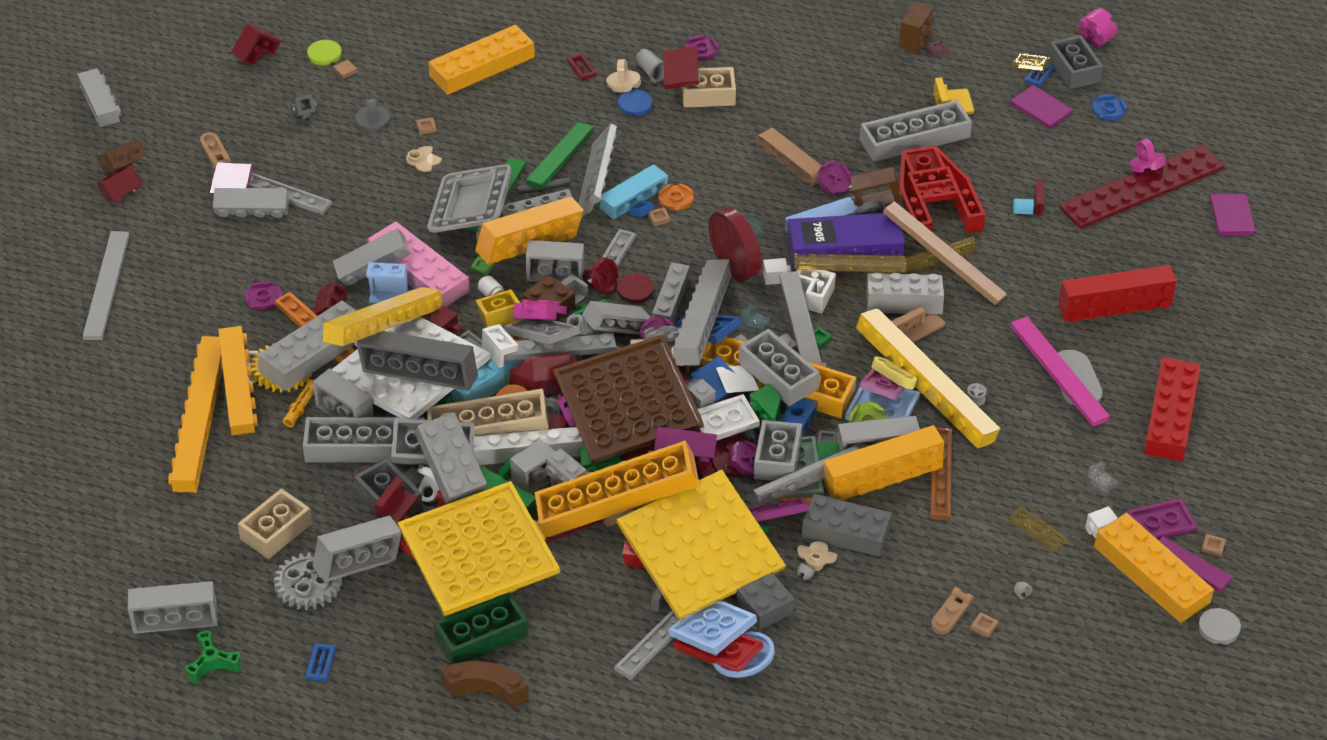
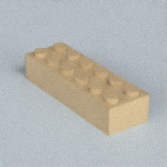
M543 389L437 405L427 410L428 420H434L455 412L459 422L475 423L474 436L549 429L547 405Z

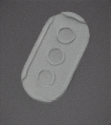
M1076 350L1058 352L1065 363L1099 402L1102 398V388L1088 357ZM1060 388L1066 402L1070 405L1073 404L1072 401Z

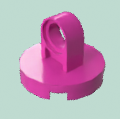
M1149 139L1141 140L1136 144L1138 157L1130 161L1133 172H1144L1146 168H1151L1152 171L1165 165V155L1155 153L1153 144Z

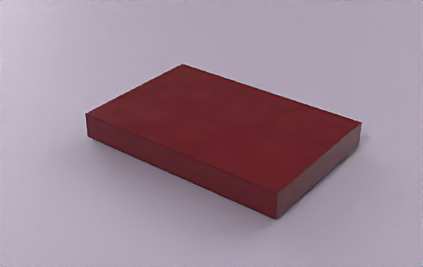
M697 46L663 51L665 89L699 85Z

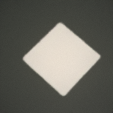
M729 366L734 372L723 367L716 368L727 393L759 390L752 373L745 367Z

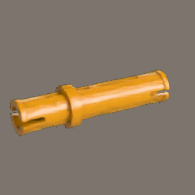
M308 380L296 401L290 405L289 412L283 419L285 426L293 427L299 416L304 414L306 405L314 395V380Z

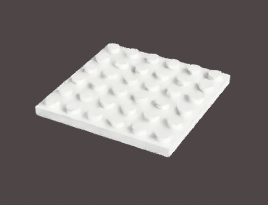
M421 317L384 330L473 346L477 369L491 359L489 352ZM358 349L332 369L334 372L340 373L348 381L355 383L363 391L370 393L372 403L402 419H417L454 389L365 373L362 371Z

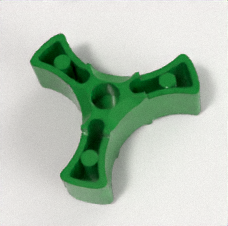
M203 631L197 634L198 645L203 651L195 662L185 666L186 677L190 682L198 684L204 674L215 669H228L235 673L239 672L241 668L240 652L228 653L216 649L213 646L211 631Z

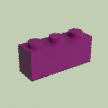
M657 427L654 451L686 440L694 454V458H698V462L709 463L710 460H714L717 434Z

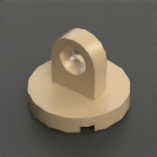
M618 59L617 72L607 77V87L611 88L614 92H629L633 87L638 88L641 84L640 75L637 72L628 70L626 59Z

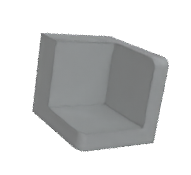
M573 274L561 281L562 284L575 291L576 305L588 297V285Z

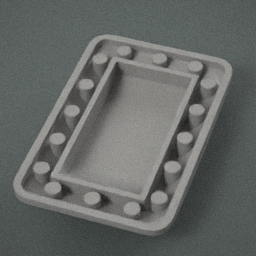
M503 164L445 175L441 180L427 225L428 231L435 233L481 226L485 222L498 219L511 177L510 165Z

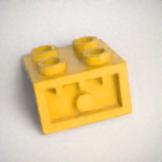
M935 78L933 94L937 105L958 100L966 114H974L968 89L947 90V85L943 83V79Z

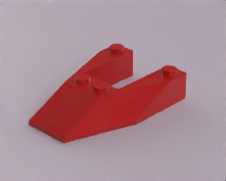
M937 146L902 151L900 188L904 210L932 232L933 221L925 203L951 199L966 233L984 230L986 214L970 179Z

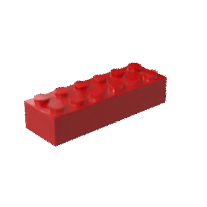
M1170 265L1062 281L1058 307L1065 322H1077L1081 319H1095L1101 316H1114L1121 313L1130 314L1134 311H1148L1160 307L1167 308L1172 306L1177 280Z
M1162 357L1144 454L1183 462L1201 364Z

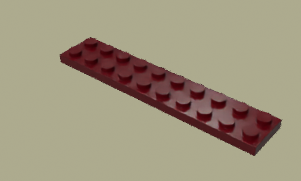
M1200 145L1167 159L1165 165L1152 171L1151 168H1146L1144 172H1135L1060 203L1059 209L1079 229H1082L1221 171L1225 165L1204 145Z

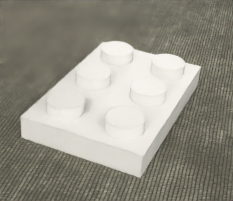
M744 395L698 409L704 422V427L699 429L700 432L717 434L716 441L760 426L758 417Z

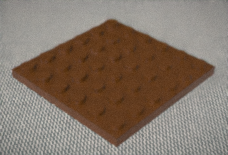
M663 334L553 370L555 379L562 395L566 399L568 409L570 408L575 426L592 464L655 444L657 427L694 431L704 427V422L676 365L675 359L672 358V353Z

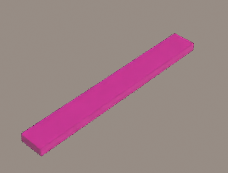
M1024 317L1011 322V328L1090 425L1094 427L1109 421L1110 416L1032 321L1028 317Z

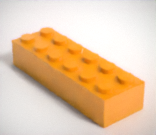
M513 25L429 61V76L448 95L534 58V42L517 25Z
M567 197L485 222L482 225L475 251L488 265L526 253L528 240L562 242L572 239L577 234L584 210L572 197Z
M933 425L825 460L824 486L831 498L845 501L850 497L863 495L894 483H900L903 480L936 471L939 468H943L944 441Z
M1125 513L1097 531L1094 547L1180 623L1210 604L1214 589L1128 513Z

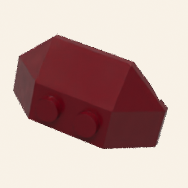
M570 353L531 356L509 371V385H519L527 391L543 389L544 396L562 394L553 370L579 362V360Z

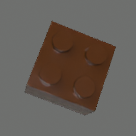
M916 3L912 5L901 21L899 48L918 53L921 48L924 49L926 40L930 39L933 33V29H931L934 21V16H932L933 8Z
M546 275L522 294V300L559 302L560 306L567 307L566 314L576 307L575 291L550 275ZM556 314V320L554 321H558L565 314Z

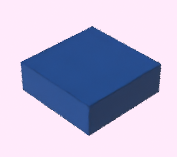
M640 201L630 208L629 213L632 216L643 217L655 207L652 202Z

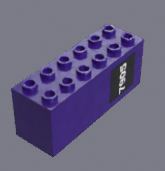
M884 213L788 219L787 247L792 272L797 271L800 264L836 273L902 268L905 244L902 229Z

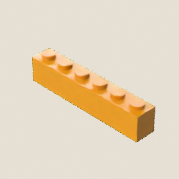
M242 326L221 328L218 330L231 435L254 433V426L258 425L257 414H253L252 409H256L255 397L251 398L250 393H254L253 381L248 379V377L252 376L251 365L246 363V361L250 360L249 349L244 347V345L248 344L247 334L242 332Z

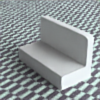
M500 324L482 329V349L490 353L491 359L499 368L503 367L504 355L518 351V344Z

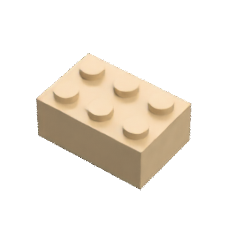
M733 67L699 68V85L681 87L683 107L735 106L736 86Z
M281 488L238 523L240 540L269 560L312 525L311 511L308 506Z

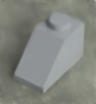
M688 379L685 381L697 409L715 403L716 391L703 379Z

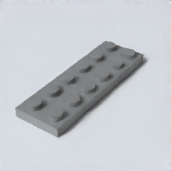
M612 123L592 144L578 202L584 210L582 218L586 213L589 214L594 204H598L603 197L601 192L606 184L604 179L608 174L607 166L611 161L610 154L614 149L612 145L617 136L615 134L617 126Z

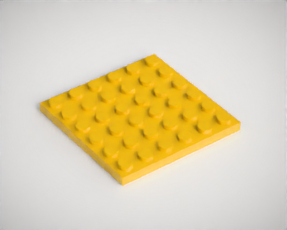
M722 470L699 480L700 486L658 499L617 519V525L678 620L684 619L737 593V589L770 573L776 574L784 570L786 566Z
M511 481L398 522V527L402 531L401 534L444 616L560 573V567Z

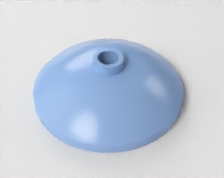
M744 632L743 635L762 641L764 648L739 672L727 670L714 663L713 666L719 673L728 677L743 678L755 675L766 668L774 657L775 649L772 640L759 632Z

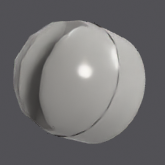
M803 563L800 564L797 570L799 578L802 574H805L802 579L803 581L809 580L815 573L813 569Z
M1018 582L1015 584L1014 593L1020 599L1025 598L1021 596L1023 592H1025L1026 597L1031 594L1032 587L1028 583Z

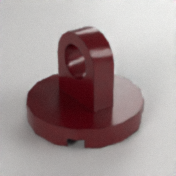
M601 257L595 261L593 267L587 268L582 276L585 283L589 286H594L600 294H611L617 288L618 283L616 281L619 279V271L614 260L608 257Z

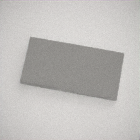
M523 319L504 326V330L508 334L548 345L580 334L579 327L554 320Z

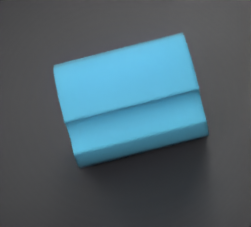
M1033 199L1013 200V214H1033Z

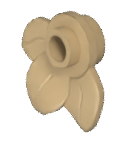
M424 146L418 150L409 151L406 161L420 171L429 172L432 171V166L441 163L442 158L431 154V146Z
M815 541L810 547L799 545L797 549L798 556L804 559L807 566L814 571H819L825 564L834 563L837 560V554L828 552L827 544L822 541Z

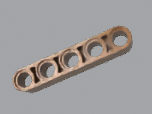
M770 128L756 136L758 145H761L770 155H774L775 159L780 163L787 165V168L793 173L796 172L802 180L810 183L811 187L819 183L817 173L822 165L778 131Z

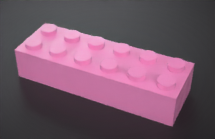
M394 222L368 238L369 243L398 228L405 235L411 254L402 260L394 262V264H406L408 284L414 289L426 287L442 290L441 297L443 302L441 307H447L469 292L468 276L399 223Z

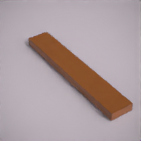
M935 427L944 441L943 468L931 471L930 519L950 520L952 428Z

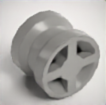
M971 384L967 388V396L977 406H982L985 403L986 388L982 384Z

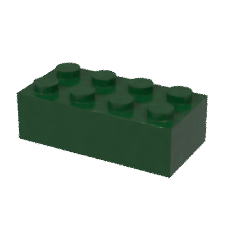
M510 592L433 622L435 639L451 665L467 662L528 636V620Z

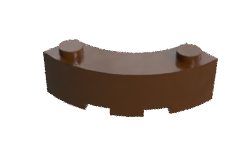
M468 661L452 664L440 669L441 682L452 698L465 693L487 692L504 701L510 708L529 699L528 684L518 674L498 664Z

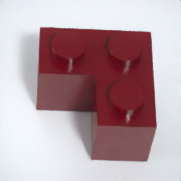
M247 23L231 53L242 62L253 66L262 52L273 55L279 47L281 40L271 32Z

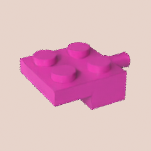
M523 299L522 303H514L513 318L556 320V314H566L567 307L560 306L559 302L549 300L533 301Z

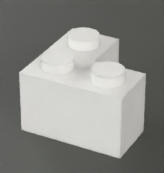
M800 264L797 271L807 308L810 311L822 314L835 290L836 273Z

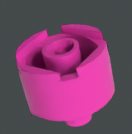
M1097 8L1079 21V35L1085 41H1090L1092 46L1098 49L1117 34V24L1111 21L1110 18L1112 16L1109 12L1102 8Z

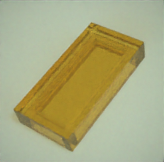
M1020 54L1012 62V65L1018 69L1043 72L1051 63L1050 57Z

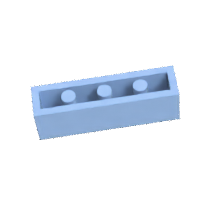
M851 197L791 215L785 218V231L788 233V219L852 215L858 207L854 205Z

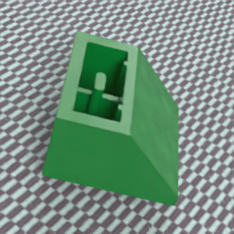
M771 385L750 393L749 404L760 421V426L756 427L759 433L763 420L779 421L781 396Z

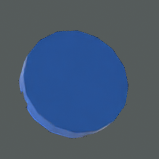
M641 90L624 92L618 99V108L626 115H645L652 109L653 105L650 94Z
M1101 95L1092 102V112L1104 120H1118L1125 115L1127 110L1126 103L1121 98H1115L1114 95Z

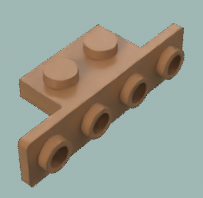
M922 307L911 310L909 313L892 321L913 343L945 326V322L937 314H930L925 317L926 310Z

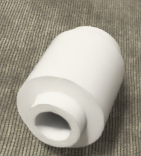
M491 276L483 277L479 281L478 290L486 297L504 292L503 287Z

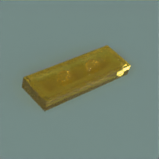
M1022 506L1008 517L1011 523L1054 553L1068 542L1067 537Z

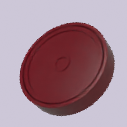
M726 207L712 213L708 222V231L717 259H729L731 276L737 281H744L756 276L761 269V253L756 236L748 221L738 210L732 207Z

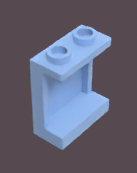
M368 263L366 275L369 278L370 286L369 306L408 292L406 264Z

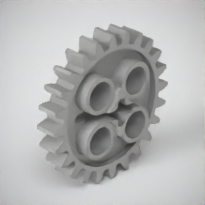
M310 553L307 554V557L300 554L298 559L292 556L291 562L285 560V566L279 565V571L275 572L276 577L274 578L275 592H277L278 598H282L283 603L289 601V607L297 604V609L305 606V610H308L309 606L312 605L316 609V604L324 607V601L331 603V597H337V591H340V585H342L341 578L324 582L313 568L314 557H311Z

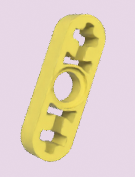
M874 357L871 366L873 369L903 388L914 389L917 381L915 376L885 358Z

